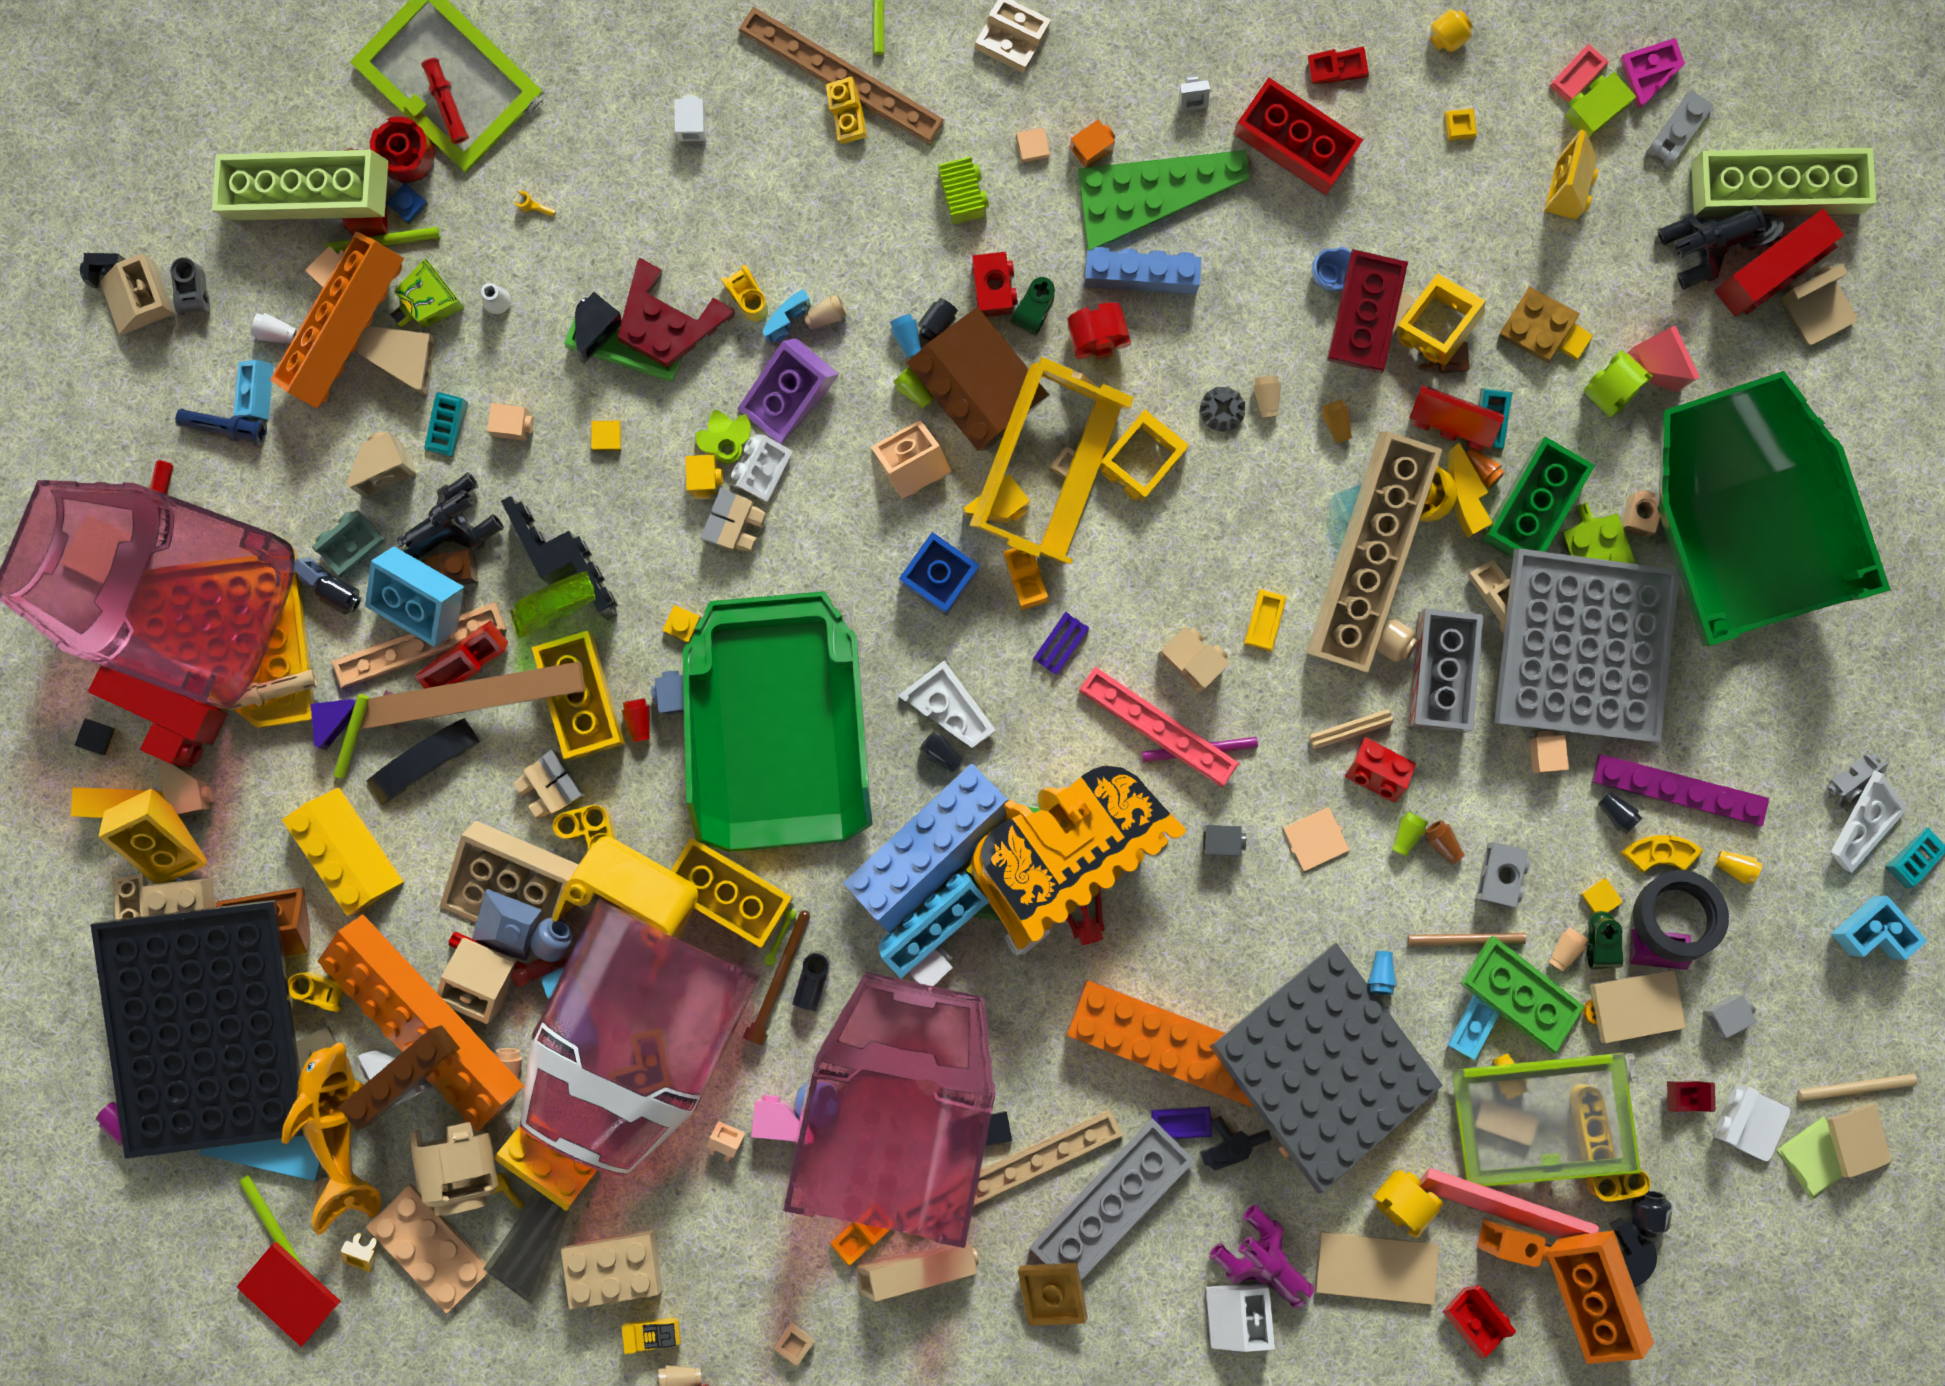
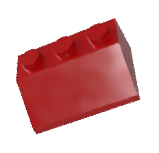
M1425 385L1421 386L1409 416L1410 419L1414 420L1413 425L1427 431H1429L1430 426L1441 430L1440 436L1456 441L1457 437L1469 440L1467 446L1483 451L1484 447L1491 449L1505 418L1503 414Z

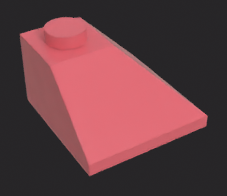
M1676 325L1639 343L1627 352L1653 376L1649 381L1650 383L1675 393L1682 391L1700 378Z

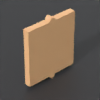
M1329 807L1283 828L1291 845L1290 851L1295 853L1303 872L1349 851L1341 833L1342 827L1337 825Z

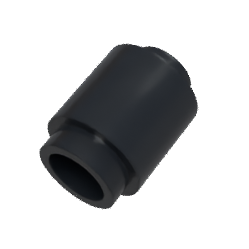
M939 298L937 302L931 304L918 322V326L921 328L919 333L925 339L933 340L952 326L956 320L957 308L947 300Z
M324 576L315 590V596L319 597L320 602L344 615L350 611H356L361 603L359 589L335 576Z

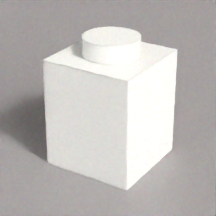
M686 95L682 99H675V134L678 141H706V106L703 98Z
M940 946L911 969L909 973L928 992L953 968L949 963L953 958Z

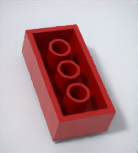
M1268 77L1238 120L1233 135L1325 196L1333 188L1363 142L1362 138L1270 77Z
M1822 208L1716 288L1714 292L1734 317L1742 311L1748 315L1839 246L1836 244V241L1843 237L1844 234Z
M116 659L111 664L101 663L87 691L88 693L192 741L210 745L214 744L228 713L220 710L221 704L208 698L204 699L197 696L195 692L182 686L178 687L171 684L169 680L156 674L152 675L145 672L143 668L130 662L126 663Z

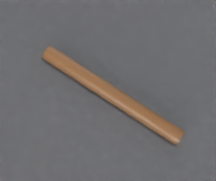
M1525 932L1408 935V946L1485 945L1491 936H1495L1504 944H1526Z

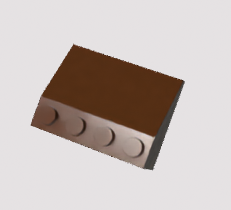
M979 307L973 309L927 343L906 362L977 451H987L1004 436L1029 370ZM1040 382L1027 415L1050 396Z

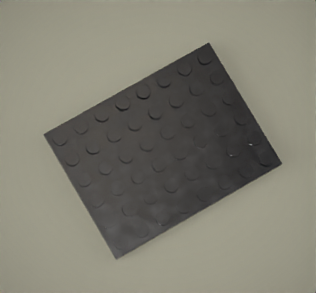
M276 900L100 921L90 924L125 1159L281 1139L285 1120L297 1100L298 1081L301 1073ZM301 1128L294 1137L304 1136L303 1129Z

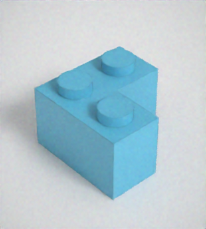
M1888 896L1871 897L1831 933L1850 956L1865 957L1879 945L1890 959L1907 960L1927 942L1925 937Z

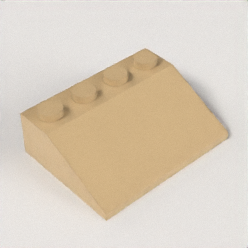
M475 820L461 835L440 907L477 922L485 891L489 889L541 909L539 925L543 920L553 917L564 887L579 864Z

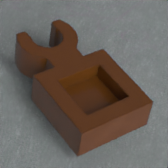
M1468 342L1462 343L1446 366L1439 362L1434 363L1430 361L1427 364H1420L1419 370L1428 371L1433 366L1439 365V373L1468 372L1470 370Z

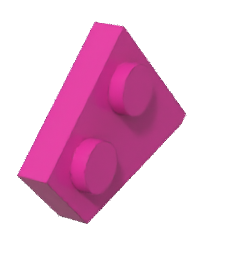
M1676 38L1623 54L1620 58L1630 89L1636 96L1634 100L1637 108H1641L1685 64Z

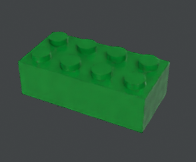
M1543 437L1535 444L1492 519L1493 524L1488 526L1481 541L1512 559L1514 549L1546 552L1595 465L1548 437Z

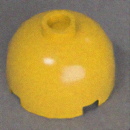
M1438 465L1419 519L1420 521L1432 522L1440 520L1450 513L1457 499V487L1452 475Z

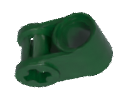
M1038 277L1032 281L1023 300L1018 304L1010 323L1034 335L1038 334L1055 297V287L1050 279ZM1043 288L1047 289V295L1043 294L1041 298L1037 297V291H1041Z
M1597 911L1588 920L1589 941L1587 945V961L1592 970L1621 968L1623 966L1622 927L1606 911Z

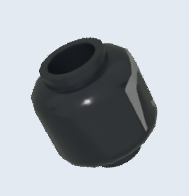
M1648 1191L1645 1195L1633 1199L1631 1222L1640 1230L1641 1235L1656 1238L1659 1234L1665 1233L1670 1229L1672 1204L1666 1199L1664 1194Z

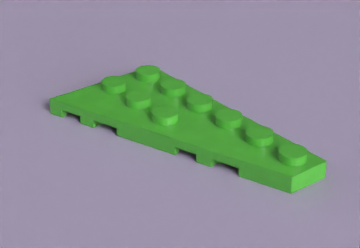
M1239 150L1078 168L1087 248L1092 250L1109 242L1112 243L1131 232L1145 228L1178 213V211L1188 206L1200 203L1212 195L1219 194L1248 181L1250 174L1247 151Z

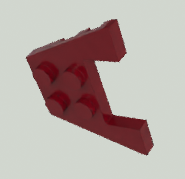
M639 258L618 332V341L660 365L669 368L695 348V344L701 339L717 331V327L726 320L730 321L735 316V309L712 298L699 319L695 320L650 295V292L662 276V269Z

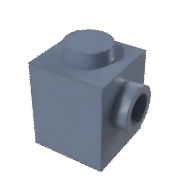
M679 671L663 672L662 677L655 678L656 686H651L653 703H658V710L662 715L684 712L683 675H679Z

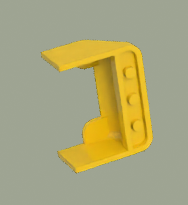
M604 836L591 846L566 883L551 920L557 922L575 905H587L595 894L603 897L645 921L641 932L642 939L647 946L658 952L648 973L649 976L654 977L673 957L698 900V890L693 883L616 839Z

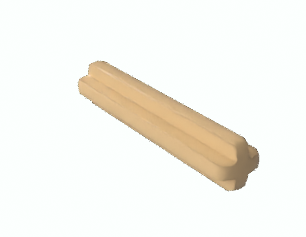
M1387 709L1311 734L1309 736L1313 749H1318L1393 724V716L1390 710Z

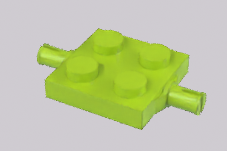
M1589 502L1576 506L1582 522L1576 527L1561 532L1569 555L1636 564L1618 513L1604 518H1593Z

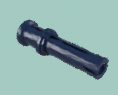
M182 408L178 409L175 417V423L179 427L183 426L224 434L232 441L242 439L252 441L254 445L258 446L263 445L265 442L267 423L262 420L253 422L243 420L241 416L237 415L225 418Z

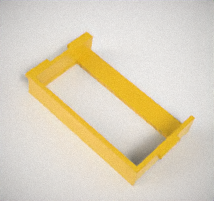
M1041 357L1039 363L1030 364L969 526L1006 540V545L1032 556L1039 557V555H1042L1055 562L1071 565L1073 559L1067 557L1066 553L1120 410L1131 408L1134 397L1105 384H1102L1101 389L1073 377L1074 370ZM1041 377L1095 401L1041 544L1038 545L986 522Z

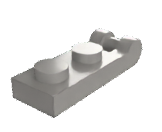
M1690 90L1645 153L1651 157L1655 155L1669 169L1714 105L1693 90ZM1663 142L1672 147V150L1669 151L1662 146Z

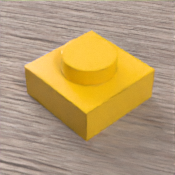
M674 605L662 631L690 643L695 633V627L702 617Z

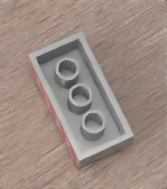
M1427 608L1418 613L1416 633L1418 643L1414 655L1408 727L1461 733L1473 730L1483 615Z

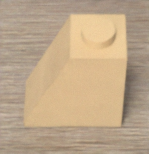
M374 326L363 329L358 338L357 353L364 360L417 393L427 396L436 340L428 333Z

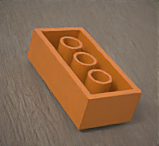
M1614 1230L1559 1237L1546 1253L1586 1364L1643 1359L1654 1344Z

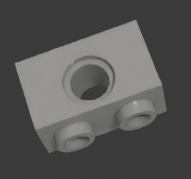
M1496 842L1487 843L1475 899L1506 907H1516L1517 903L1522 901L1524 886H1521L1523 874H1527L1530 866V858L1527 857L1528 850ZM1503 867L1510 872V879L1506 884L1502 883L1499 879V871Z

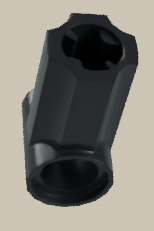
M814 951L804 959L792 1005L806 1010L817 1011L831 963L826 953ZM817 957L822 959L825 965L822 972L815 973L809 968L811 958Z

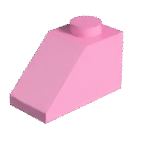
M763 1094L762 1099L755 1101L751 1137L811 1143L812 1132L800 1121L795 1111L787 1102L780 1101V1096Z

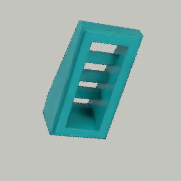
M1481 388L1479 406L1501 411V414L1505 417L1498 432V440L1495 439L1491 447L1504 449L1513 392ZM1489 398L1502 399V405L1488 404Z
M441 392L436 393L424 450L453 457L468 402L465 399ZM444 404L455 406V411L444 409ZM441 415L453 418V422L440 420ZM442 427L451 431L450 434L438 432L437 428ZM434 439L447 440L448 446L434 443Z
M1926 827L1885 867L1905 888H1914L1945 854V844L1929 827ZM1927 838L1937 848L1935 852L1924 843ZM1919 847H1921L1929 856L1927 860L1917 850ZM1912 855L1921 862L1920 866L1910 858ZM1905 863L1914 870L1912 874L1904 866Z

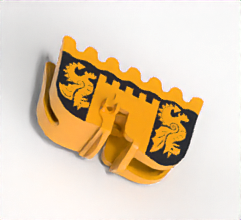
M1105 765L1085 773L1067 788L1065 786L1061 789L1046 787L1040 790L1038 793L1040 811L1033 813L1027 806L1016 804L1012 799L1004 804L1006 821L984 836L975 847L972 856L973 876L1019 950L1025 948L1030 941L1036 942L1041 939L1044 931L1049 930L1053 926V922H1064L1068 914L1074 912L1076 904L1078 906L1089 904L1091 898L1098 894L1099 887L1102 889L1111 888L1115 881L1121 877V869L1125 872L1134 871L1138 864L1144 860L1143 851L1152 856L1158 854L1161 848L1168 844L1169 841L1163 833L1167 834L1170 838L1176 839L1184 835L1186 829L1158 801L1138 776L1122 767Z

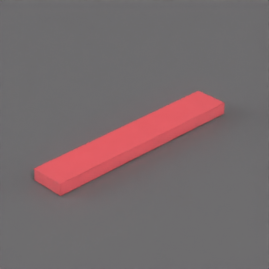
M1094 667L1079 689L1081 694L1221 788L1225 786L1240 764L1097 667Z
M1429 1168L1420 1178L1422 1183L1419 1187L1426 1192H1432L1437 1196L1557 1237L1598 1232L1599 1226L1432 1168Z

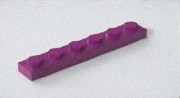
M1598 754L1591 783L1756 826L1764 825L1770 799L1603 754Z

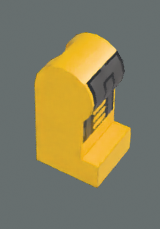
M678 1318L626 1321L622 1326L624 1354L673 1347L681 1344Z

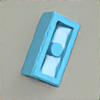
M261 360L238 362L234 416H241L243 419H269L272 389L270 378L273 375V364Z

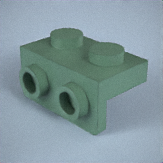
M357 510L344 514L338 520L339 524L331 531L326 530L316 538V543L312 546L313 550L322 556L339 577L344 576L386 541L369 520Z

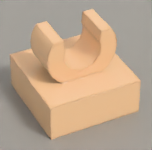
M718 1121L706 1146L710 1148L709 1154L713 1156L715 1151L725 1155L724 1161L728 1162L730 1158H734L742 1143L745 1132Z

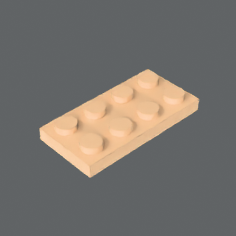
M412 1184L406 1187L366 1226L368 1231L446 1314L492 1270L442 1216L435 1215L434 1207H429L422 1203L421 1194Z

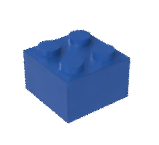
M931 532L899 577V584L947 616L978 573L980 565Z

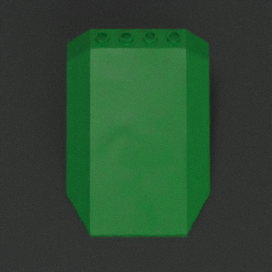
M826 592L710 601L704 611V617L699 620L695 627L696 632L682 651L686 805L696 841L727 852L846 842L872 826L857 636L846 625L841 613L832 605L831 599Z

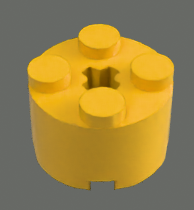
M1399 1169L1398 1171L1394 1170L1374 1193L1371 1200L1377 1201L1376 1207L1396 1226L1406 1225L1410 1229L1407 1234L1417 1239L1439 1214L1443 1202L1432 1192L1427 1194L1419 1187L1422 1182L1411 1172L1407 1171L1404 1173Z

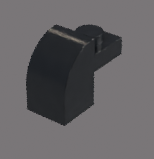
M1618 1218L1609 1224L1624 1249L1621 1252L1635 1288L1647 1281L1653 1274L1657 1263V1253L1653 1242L1647 1239L1638 1241L1641 1235L1632 1222L1629 1223L1624 1219Z

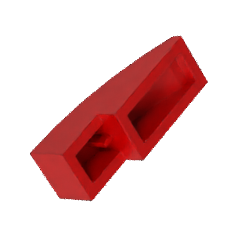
M490 620L441 654L421 670L415 678L424 689L463 682L479 672L481 666L504 653L508 641Z

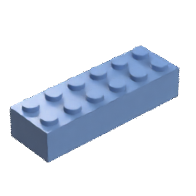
M971 763L845 880L843 884L876 921L890 933L973 856L975 847L984 836L1006 821L1004 804L1009 800Z

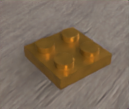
M1529 286L1500 331L1499 337L1549 364L1577 321L1580 313Z
M1077 1263L1021 1265L1019 1267L1018 1276L1029 1326L1086 1323L1088 1315Z

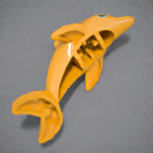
M342 1042L332 1047L317 1050L306 1060L298 1081L297 1100L285 1120L281 1141L287 1145L302 1128L310 1148L330 1178L329 1183L315 1205L311 1217V1228L318 1236L323 1234L330 1224L346 1210H360L370 1218H373L380 1212L382 1203L380 1192L371 1183L353 1174V1125L338 1107L364 1084L354 1079L350 1060L346 1056V1046Z

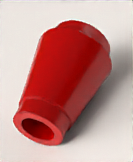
M641 698L623 702L624 709L621 712L633 742L650 739V705L646 704V699Z

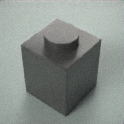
M1205 825L1203 832V855L1241 856V850H1246L1247 841L1246 833H1242V826Z

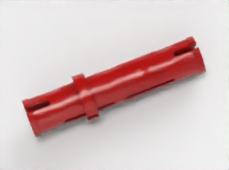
M429 58L423 61L421 66L430 85L428 87L430 95L435 97L452 144L466 142L469 139V135L466 132L451 94V83L445 79L439 59Z

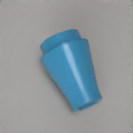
M907 314L890 321L892 327L890 331L905 352L906 357H913L921 350L916 319L913 320L912 315Z
M1375 952V959L1367 984L1370 986L1371 993L1374 992V994L1378 995L1394 994V988H1397L1392 952Z

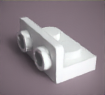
M755 435L747 441L744 447L745 455L741 463H737L731 473V478L733 479L730 485L740 488L764 502H768L793 451L765 435Z

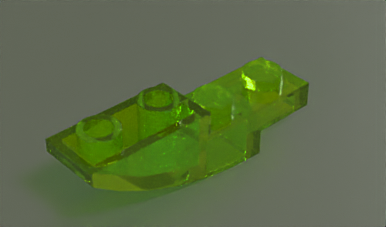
M587 571L555 582L514 603L515 608L510 610L518 638L529 636L555 619L567 617L596 599L594 587Z

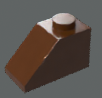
M469 550L439 553L420 561L460 585L479 583L475 554Z

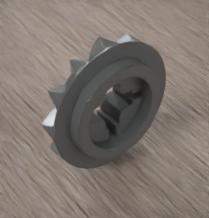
M1763 214L1767 225L1765 227L1767 232L1763 234L1758 233L1759 236L1739 243L1740 246L1747 247L1749 251L1754 250L1756 247L1762 250L1766 245L1773 246L1775 240L1782 239V232L1785 230L1782 219L1773 214Z
M1217 386L1203 397L1200 404V414L1204 423L1211 429L1220 432L1230 431L1242 422L1245 416V401L1239 392L1231 389L1229 386ZM1231 400L1228 407L1230 414L1227 415L1223 412L1215 417L1214 415L1219 408L1216 403L1224 404Z

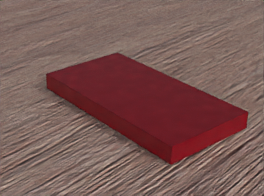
M1352 249L1326 361L1381 374L1384 372L1407 271V261Z

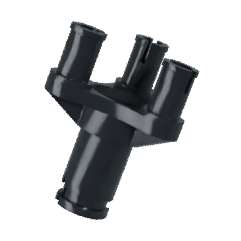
M1754 206L1750 208V211L1744 210L1719 222H1716L1714 219L1710 221L1703 220L1690 212L1681 216L1679 221L1663 228H1658L1657 234L1663 246L1674 241L1675 249H1680L1677 252L1680 258L1698 251L1701 258L1700 264L1677 273V279L1681 288L1686 290L1705 280L1710 282L1719 278L1724 255L1727 253L1728 248L1754 238L1758 233L1763 234L1767 232L1765 228L1767 225L1761 210Z
M466 472L452 484H445L437 490V504L429 511V517L407 531L405 536L402 535L397 538V543L399 547L406 545L408 549H405L403 552L417 560L419 556H424L444 541H453L476 551L485 545L484 541L497 532L502 531L504 526L495 514L490 515L489 518L475 527L468 523L462 512L474 506L473 499L468 500L471 497L469 493L477 489L479 485L474 476Z

